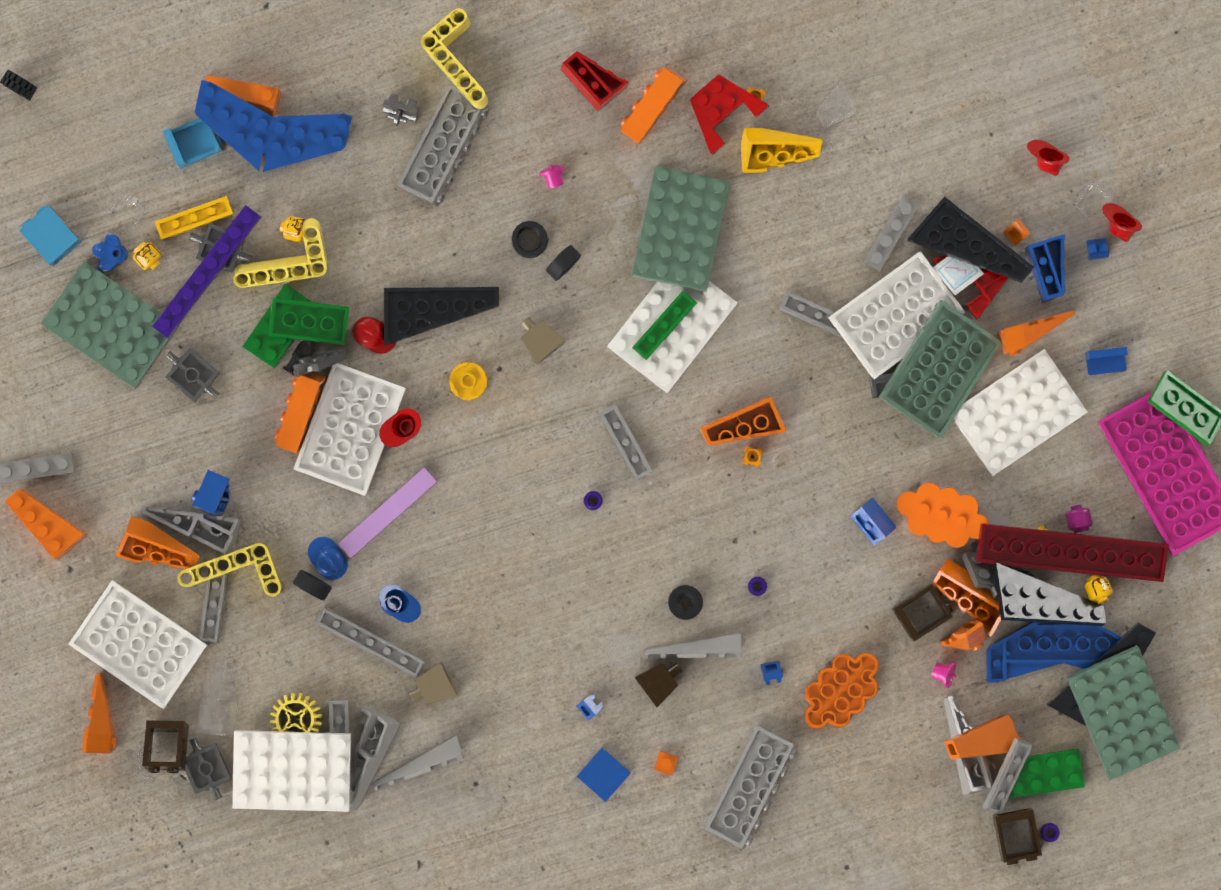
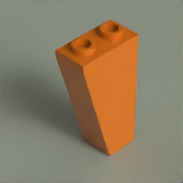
M1006 714L944 741V744L951 759L1006 754L1014 738L1020 739L1014 728V721L1010 718L1009 714Z

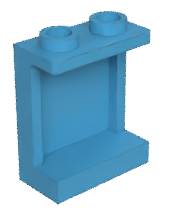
M200 118L173 130L168 128L163 131L176 164L180 169L222 152L221 145H223L221 137L216 135Z
M47 205L46 207H41L32 220H26L19 231L47 263L54 267L82 241L61 220L53 208Z

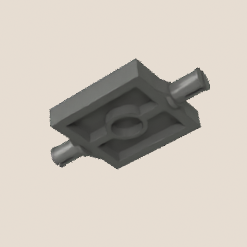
M209 223L207 231L203 236L192 232L189 240L199 243L196 259L203 261L227 229ZM245 240L222 269L232 273L239 259L248 263L251 262L250 259L253 256L242 252Z
M191 348L179 358L171 351L168 352L169 355L165 357L173 363V366L165 377L194 402L206 392L214 399L219 396L220 393L212 387L213 381L220 374L215 368Z
M337 349L330 350L326 353L324 350L315 352L313 357L308 356L299 359L300 362L293 365V374L295 377H299L312 371L325 369L346 360L347 352L345 349L337 351Z
M974 542L971 544L973 552H965L962 559L974 587L990 590L993 599L997 600L993 571L994 564L976 562L978 542Z
M197 737L189 740L194 751L186 756L185 772L194 793L198 794L202 791L211 790L215 800L222 798L218 786L232 779L217 743L208 747H201Z

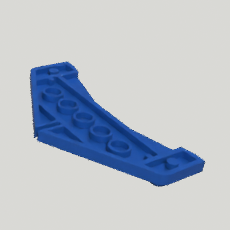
M201 80L195 107L196 115L258 171L262 156L266 154L263 172L343 150L346 146L352 115L343 113L274 117L213 82Z
M1031 622L987 648L986 682H1000L1062 663L1086 669L1096 659L1105 654V651L1114 646L1121 637L1102 626Z

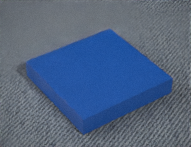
M602 747L577 777L606 802L631 772Z

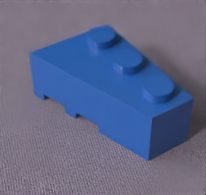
M1065 234L1029 245L1025 248L1028 261L1034 266L1032 273L1042 303L1059 298L1065 294Z
M207 470L199 491L196 490L193 494V506L211 514L223 516L230 500V490H228L230 487L228 484L229 478Z

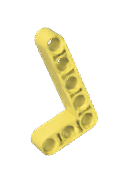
M455 9L422 37L421 45L429 57L475 108L483 109L488 104V97L485 91L446 48L462 35L471 24L468 15L463 9ZM459 18H464L462 22H457ZM445 30H450L448 34L442 35ZM435 42L432 47H427L429 43ZM447 55L444 60H439L441 56ZM458 68L456 73H451L453 69ZM465 82H470L469 86L462 87ZM482 95L481 99L474 100L476 96Z
M310 218L303 224V239L307 255L238 265L234 272L235 285L245 288L323 276L327 271V256L319 221ZM314 228L316 231L309 232L307 229ZM316 245L319 247V249L314 250L311 248V246ZM321 263L323 266L316 267L314 264ZM302 266L304 269L298 270L295 267ZM282 268L285 271L281 273L276 270ZM263 271V272H265L266 274H265V275H259L257 272ZM245 274L247 277L241 278L238 275Z
M256 543L181 571L177 577L178 583L181 586L192 587L255 564L265 593L268 596L276 597L282 591V585L269 549L262 543ZM263 547L265 549L264 556L256 557L255 549ZM240 553H244L247 556V561L244 564H239L236 560ZM221 560H226L229 564L225 571H221L218 568ZM264 565L271 566L272 571L269 575L265 576L262 574L261 568ZM208 567L210 575L202 577L200 575L201 568ZM185 573H189L192 576L189 584L182 582V576ZM270 583L278 585V591L274 594L268 591Z

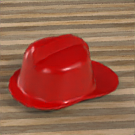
M1031 140L1027 143L1028 151L1037 157V166L1044 172L1057 176L1063 164L1069 161V156L1045 141Z
M1113 203L1103 205V214L1110 221L1109 230L1114 236L1124 242H1128L1135 232L1142 229V224L1121 206Z
M362 317L353 325L352 336L359 345L378 354H385L394 348L395 343L384 345L383 322L372 317Z
M410 408L403 409L382 424L379 430L381 442L389 447H398L416 437L421 427L420 415Z

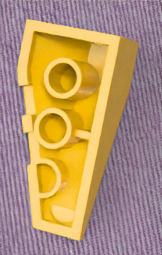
M744 128L741 140L742 172L761 173L767 171V168L774 166L780 168L789 162L795 161L799 163L817 158L820 155L823 141L818 138L765 128Z

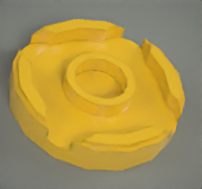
M465 362L453 369L449 384L452 392L457 397L463 400H473L479 398L484 393L488 379L481 366Z

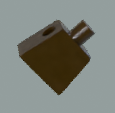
M661 663L637 675L635 679L654 705L658 707L678 686L674 678L683 671L677 663L668 669Z

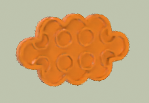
M927 482L922 484L917 492H904L897 499L898 511L909 517V530L915 535L927 534L928 538L934 543L946 541L952 547H963L969 538H979L981 523L990 524L986 516L978 513L979 504L976 498L969 494L959 495L958 491L953 487L941 489L937 484Z
M865 652L855 658L848 654H840L833 659L831 667L820 670L817 681L810 683L805 689V699L810 704L804 713V719L808 726L820 729L830 723L834 727H844L850 722L852 714H859L863 711L865 700L873 698L878 692V683L873 676L878 671L879 663L873 654Z

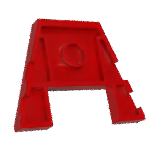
M719 74L690 98L708 149L712 155L726 144L714 128L744 103L756 118L770 107L764 101Z
M947 255L942 257H936L932 259V262L936 266L943 259H945ZM980 268L984 274L973 283L981 292V295L966 305L976 320L979 319L1008 278Z

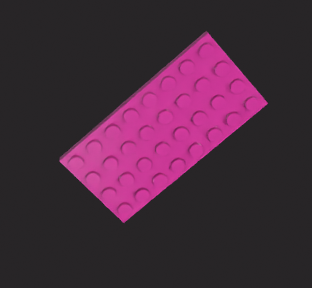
M1150 392L1097 421L1161 538L1164 543L1169 544L1168 550L1171 556H1175L1221 530V483L1195 437L1147 402L1152 394Z

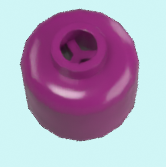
M1082 504L1071 506V511L1065 514L1068 529L1074 531V533L1088 531L1089 527L1093 525L1090 509L1082 508Z

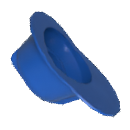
M318 537L310 543L308 557L323 577L333 580L342 577L346 573L348 567L347 558L333 540L327 537Z
M390 584L381 589L379 602L385 614L404 623L414 622L419 618L421 614L420 603L403 588Z

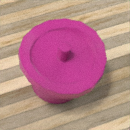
M549 165L539 175L544 176L548 188L559 187L564 184L562 171H565V167L562 165Z
M952 662L950 665L936 663L932 672V678L941 681L944 687L949 689L953 678H956V675H954L956 663Z

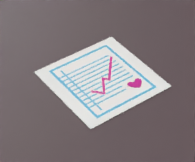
M949 256L933 267L954 295H957L984 274L979 267Z

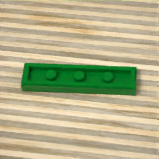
M682 291L632 348L647 360L695 307L697 302L685 291Z

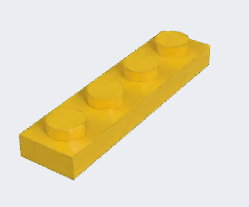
M225 196L155 221V225L160 239L165 240L232 216L234 213L228 197Z

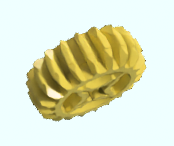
M291 693V699H289L288 695H284L285 702L278 699L277 702L280 707L277 705L272 707L277 711V713H270V716L276 717L274 720H270V724L276 723L272 731L278 729L280 732H287L291 727L296 726L300 730L302 729L303 732L314 731L318 733L319 729L315 725H322V722L316 721V718H321L322 714L316 715L315 712L320 710V707H312L316 703L315 700L308 703L310 696H306L303 700V693H299L298 699H296L295 693ZM299 703L305 707L297 712L288 705ZM283 710L286 712L285 714L288 716V722L285 724V726H282L281 723V714ZM308 711L311 715V724L309 728L306 726L307 724L304 721V716L307 714ZM292 714L294 716L301 714L300 719H298L300 723L295 722L289 726L293 719Z

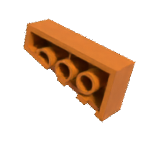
M664 67L663 70L660 68L653 77L656 80L652 86L650 84L647 85L643 91L644 97L642 100L635 102L631 108L633 112L630 117L626 116L620 124L623 126L620 131L638 144L642 143L657 121L655 120L657 117L660 118L665 112L667 103H670L676 97L679 86H684L687 82L685 78L670 67Z
M312 371L308 374L294 377L292 383L294 390L293 393L288 395L286 401L288 408L287 411L282 413L280 422L283 423L281 429L278 428L274 439L277 441L275 446L296 454L301 450L309 429L307 423L311 421L315 412L313 405L318 402L322 394L319 388L323 382L326 383L328 376Z
M771 396L764 397L699 426L708 446L786 432Z
M18 489L5 500V503L54 560L61 559L88 535L25 489Z
M947 559L932 584L947 598L954 600L959 605V609L970 614L974 618L973 621H980L987 630L986 633L992 637L1002 621L998 599H993L990 590L975 588L968 571Z

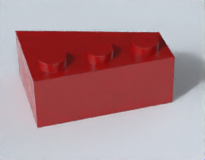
M576 51L562 63L560 70L599 112L627 88L629 82L617 77L610 70L607 71L597 65L598 63Z

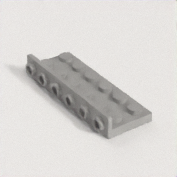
M449 85L397 186L438 207L439 203H442L445 199V192L448 186L450 187L454 181V174L461 168L465 153L469 152L474 136L479 133L482 120L488 116L489 105L487 104L483 109H477L458 88Z
M756 725L705 830L741 849H745L746 846L749 847L754 839L751 836L754 829L758 830L763 819L760 817L763 812L768 811L771 805L769 800L772 794L775 795L780 787L778 784L780 778H784L789 767H787L789 760H793L797 753L796 745Z

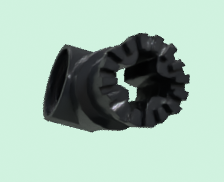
M301 341L293 351L291 360L283 369L295 376L293 374V365L299 363L301 358L311 357L315 352L314 344L311 341ZM305 343L311 346L309 354H303L301 351V346Z

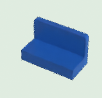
M1127 347L1088 351L1085 353L1088 375L1127 370L1125 355H1128Z
M871 498L850 515L873 545L879 543L896 529V525L874 498Z

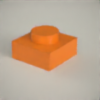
M1017 219L1003 233L1016 246L1030 234V231Z
M660 751L654 770L673 775L678 757Z

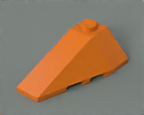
M207 75L206 81L213 82L233 95L276 117L281 97V91L278 88Z
M1075 310L999 331L998 335L1002 342L1003 353H1009L1010 356L1021 354L1022 349L1073 316Z
M131 516L115 555L135 563H140L142 560L149 561L152 565L164 563L169 564L170 567L180 569L196 566L200 555L150 522Z
M970 620L939 641V643L943 646L964 650L973 649L976 651L984 645L982 642L986 640L983 624L980 621Z
M103 673L95 674L91 695L94 705H91L88 711L89 720L91 721L88 727L85 726L82 752L109 754L113 752V749H116L117 738H114L115 731Z

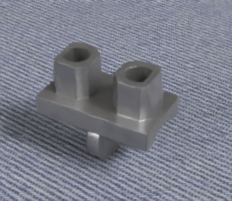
M393 93L390 94L388 100L384 99L383 113L388 114V118L394 120V126H398L399 122L406 123L407 120L416 122L417 100L408 99L406 105L400 103L401 97Z

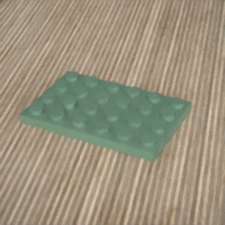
M655 166L632 276L707 292L730 181Z
M85 261L41 322L44 327L135 389L178 329L177 327L169 339L152 327L160 317V312Z
M939 300L882 390L879 398L941 439L1002 342L949 304Z
M1137 645L1066 677L1109 780L1180 749L1140 648Z

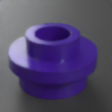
M590 491L584 497V505L590 510L599 509L603 503L601 494L596 491ZM591 497H595L597 499L596 504L590 503L589 500Z
M754 577L748 583V590L752 595H763L767 590V583L761 577ZM755 583H760L761 588L759 590L754 589Z
M1046 823L1040 829V836L1046 842H1054L1060 835L1059 828L1053 823ZM1048 829H1052L1053 831L1051 836H1047L1046 831Z

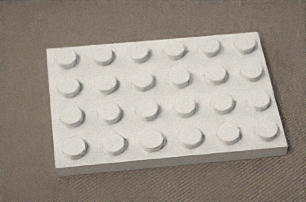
M920 251L836 311L829 319L871 377L875 379L903 359L939 300H943L961 314L966 312Z
M710 281L707 292L657 282L607 347L664 392L668 393L734 309L737 302ZM682 291H685L697 304L653 354L645 360L632 347Z
M1043 349L964 402L953 420L990 475L994 476L1085 415L1087 410L1049 354Z
M339 363L332 365L294 470L366 496L385 444L381 442L379 437V430L386 420L398 412L406 388Z
M114 580L110 582L68 644L162 709L166 708L208 646Z
M235 730L232 808L349 812L351 734Z

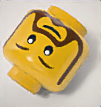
M288 216L285 221H282L280 232H283L284 239L302 242L303 224L306 219Z
M143 242L133 251L135 253L133 255L134 261L143 270L149 268L153 270L161 263L159 259L162 254L151 242Z
M1094 575L1086 579L1087 582L1084 588L1088 599L1094 602L1097 601L1098 604L1107 602L1109 600L1108 597L1113 592L1108 578Z

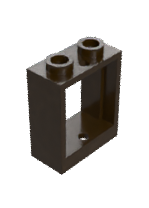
M929 584L891 608L913 642L953 617L951 614L953 609L948 602L944 603L941 598L942 592L934 587L933 584ZM930 592L944 615L917 632L902 608Z
M146 720L142 766L149 773H160V770H167V773L177 774L179 771H185L189 725L185 721ZM154 732L178 733L176 762L151 761Z
M1026 808L1001 813V815H992L1002 862H1007V865L1019 863L1018 860L1021 859L1034 861L1038 859L1037 856H1042L1033 809ZM1028 819L1033 850L1006 854L1001 823Z

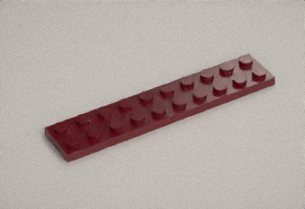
M981 523L976 562L1164 582L1169 544Z

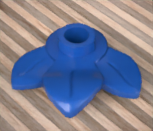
M107 234L105 242L97 243L92 247L93 254L100 259L97 269L101 271H110L114 269L116 264H121L128 258L127 249L121 245L120 239L114 234Z

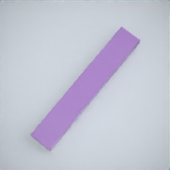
M423 468L340 541L338 545L352 558L436 484L437 481Z

